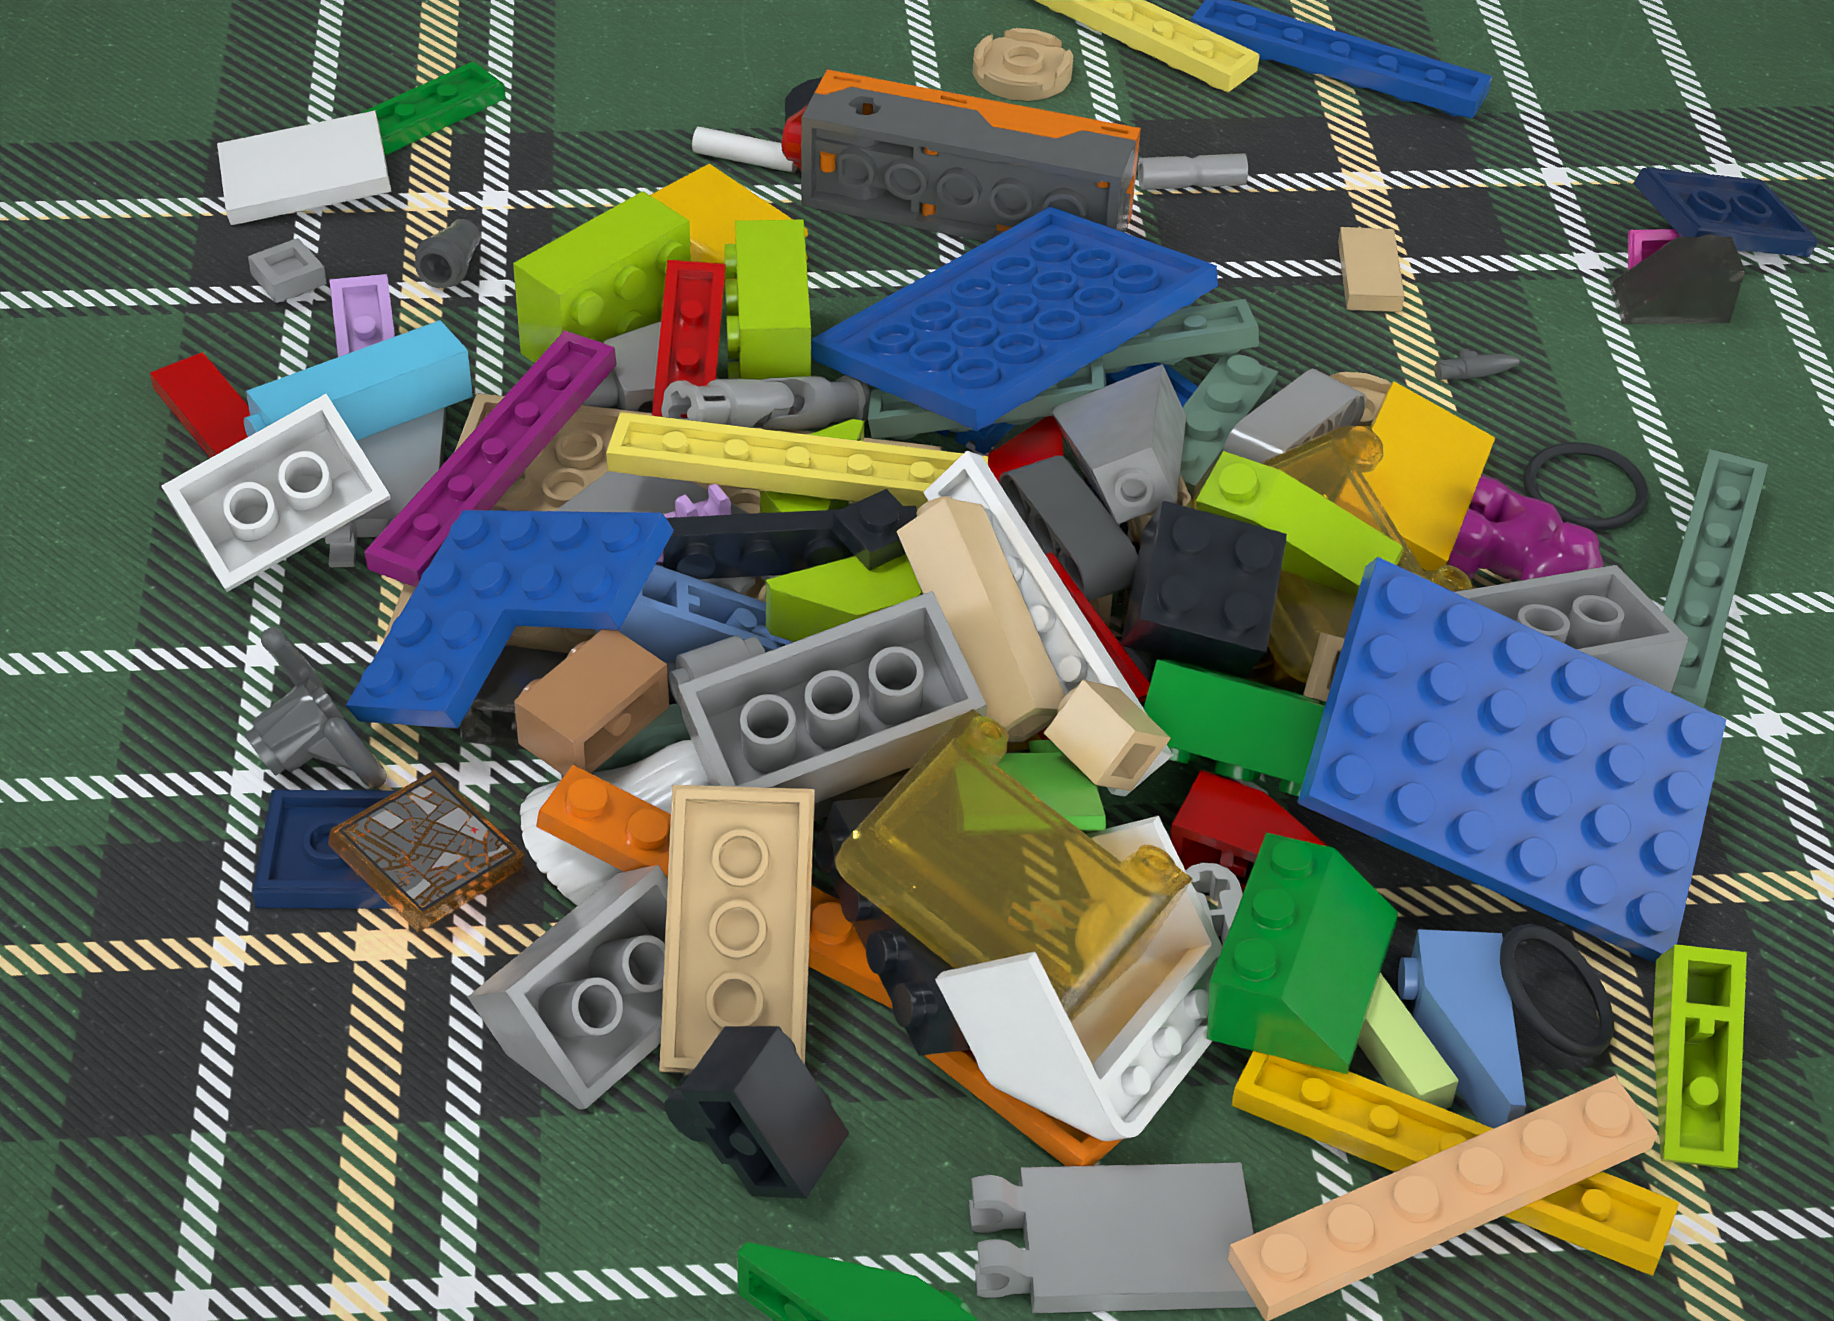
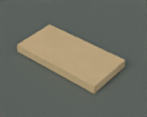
M672 785L659 1072L686 1073L688 1069H694L724 1026H780L782 1031L795 1044L796 1052L805 1064L814 789Z

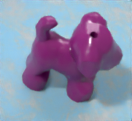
M1481 474L1443 574L1457 582H1466L1472 580L1479 569H1487L1505 579L1523 581L1604 567L1599 551V540L1592 530L1569 522L1563 523L1553 504L1523 496L1509 489L1498 479Z

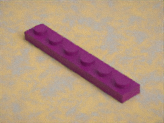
M564 330L364 551L368 570L417 587L422 574L431 564L449 534L452 524L458 519L462 510H490L616 367L615 347Z

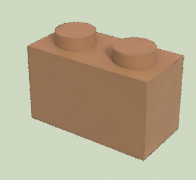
M602 629L590 640L577 644L563 662L542 679L530 682L523 689L519 697L514 700L519 744L563 776L572 765L592 773L669 708L667 664L618 630Z

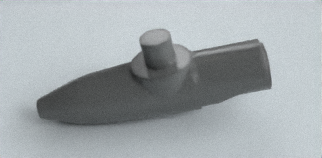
M1465 348L1460 351L1459 358L1437 361L1434 373L1437 380L1471 379L1504 372L1518 365L1520 361L1518 357L1498 353L1478 354Z

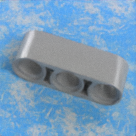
M1312 368L1241 419L1230 432L1223 451L1279 469L1295 479L1354 432L1365 411L1366 395Z

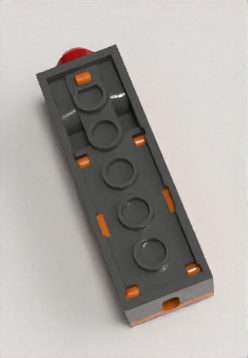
M827 69L809 104L786 121L781 148L785 158L788 161H793L801 170V206L987 242L1048 207H1053L1126 233L1132 217L1141 128Z

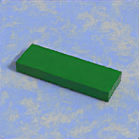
M472 61L361 113L376 112L384 154L388 155L505 100V84Z

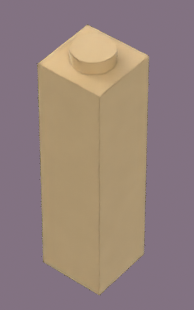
M949 496L932 499L923 504L916 512L918 517L897 530V534L923 594L933 591L985 700L987 708L984 739L1024 742L1051 724L1057 716L1058 705L1064 698L1065 693L983 505L956 500Z

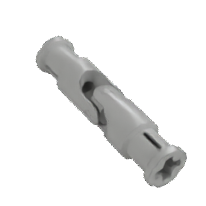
M848 375L830 382L824 377L819 376L763 380L716 379L709 382L707 386H696L684 380L673 382L667 387L664 392L661 411L662 416L666 418L762 428L773 431L822 429L830 423H843L851 419L865 422L869 414L870 389L865 382ZM680 414H687L688 418H682Z

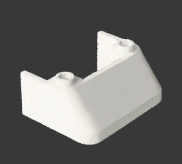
M1159 816L1071 837L1063 844L1093 903L1081 917L1075 935L1076 953L1080 961L1085 965L1092 980L1066 1010H1064L1035 952L944 971L935 979L977 1060L981 1072L992 1086L1101 1141H1113L1139 1135L1212 1042V1040L1207 1039L1209 985L1223 946Z

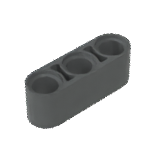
M1057 455L1003 472L1000 475L999 484L1044 554L1052 552L1088 601L1132 587L1138 559L1135 547L1063 456Z

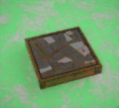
M436 770L431 771L330 829L328 845L418 933L521 870L525 855Z

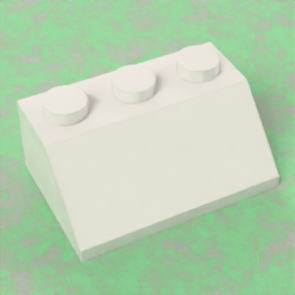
M327 394L162 485L173 509L226 592L391 499L387 489Z

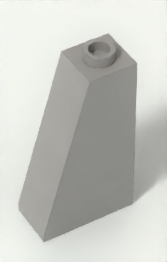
M1163 364L1052 408V414L1076 464L1117 524L1157 510L1162 501L1177 502L1186 414Z

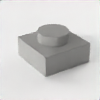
M299 238L248 256L251 275L275 303L298 297L307 291L327 284L324 266Z

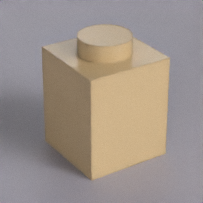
M1082 680L1078 687L1064 696L1058 705L1057 716L1044 732L1095 785L1127 791L1134 789L1171 739L1120 688Z

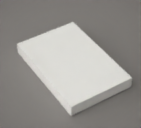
M375 111L217 143L225 208L230 225L391 192L380 127Z

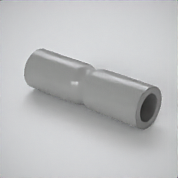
M1245 153L1199 155L1195 158L1187 156L1140 158L1138 163V181L1141 190L1187 188L1191 185L1198 187L1246 185L1248 179V162Z

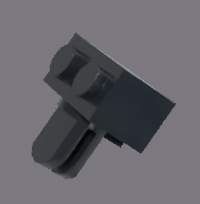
M724 1026L694 1069L687 1070L680 1080V1086H677L665 1101V1112L671 1123L693 1141H706L721 1164H730L751 1196L806 1199L849 1134L845 1125L831 1106L829 1096L818 1086L797 1054L795 1044L782 1031L780 1026Z

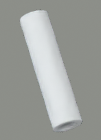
M699 126L694 132L692 140V150L694 153L795 173L797 170L794 162L788 161L783 155L782 143Z

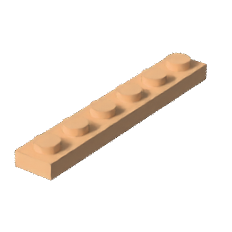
M1613 1076L1230 1244L1228 1261L1264 1320L1269 1321L1648 1151L1653 1147L1657 1131L1616 1076Z

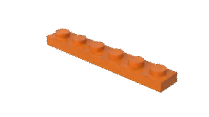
M572 765L539 809L536 827L623 872L659 865L668 879L671 814ZM811 885L809 967L893 1009L892 1002L878 974H875L869 967L866 950L852 922L847 921L843 915L840 900Z

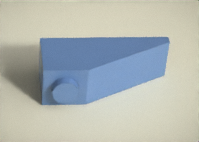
M656 564L620 630H618L663 662H675L677 655L736 635L740 636L743 640L756 637L762 644L765 652L793 643L792 641L770 635L766 627V602ZM595 629V635L602 629Z
M1418 930L1411 958L1402 957L1399 963L1398 992L1400 999L1410 1000L1412 1017L1458 1078L1457 1090L1481 1124L1494 1129L1522 1117L1526 1108L1512 1001L1504 983L1499 962L1500 948L1503 942L1502 933Z

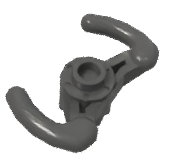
M274 627L264 630L261 635L262 646L284 670L295 686L289 694L251 720L254 727L244 733L252 748L275 776L285 769L292 773L310 759L316 758L354 771L369 788L381 787L387 778L384 767L344 720L345 716L327 693L324 682L282 630Z

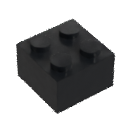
M1162 501L1143 529L1121 646L1245 678L1267 652L1287 534Z

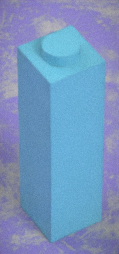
M441 320L247 390L250 416L244 418V427L249 437L327 394L356 441L473 397L468 350Z

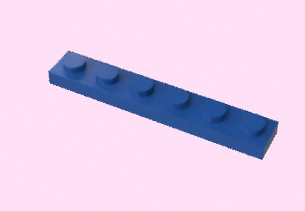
M1205 0L1190 21L1259 53V59L1278 61L1298 67L1303 72L1309 74H1322L1345 81L1353 87L1369 88L1390 94L1398 100L1417 102L1434 107L1452 116H1464L1473 119L1489 93L1492 79L1490 75L1232 0Z

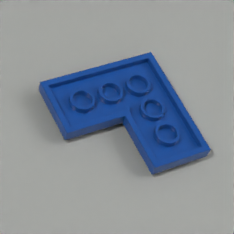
M462 510L458 519L452 524L449 534L431 564L422 574L419 584L401 614L393 622L389 634L371 664L363 672L359 684L345 706L359 722L458 728L516 626L620 630L674 529L663 513Z

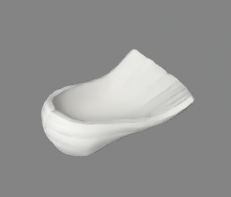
M683 740L668 745L632 765L591 773L670 814L672 785L711 786L692 740ZM560 781L534 789L521 804L522 837L526 849L529 851L532 859L537 862L538 869L542 873L547 874L549 881L557 886V889L564 897L578 906L617 873L623 871L536 827L538 811Z

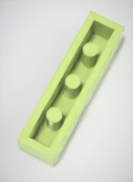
M1380 973L1358 1045L1388 1087L1440 1108H1450L1457 1089L1458 1078Z

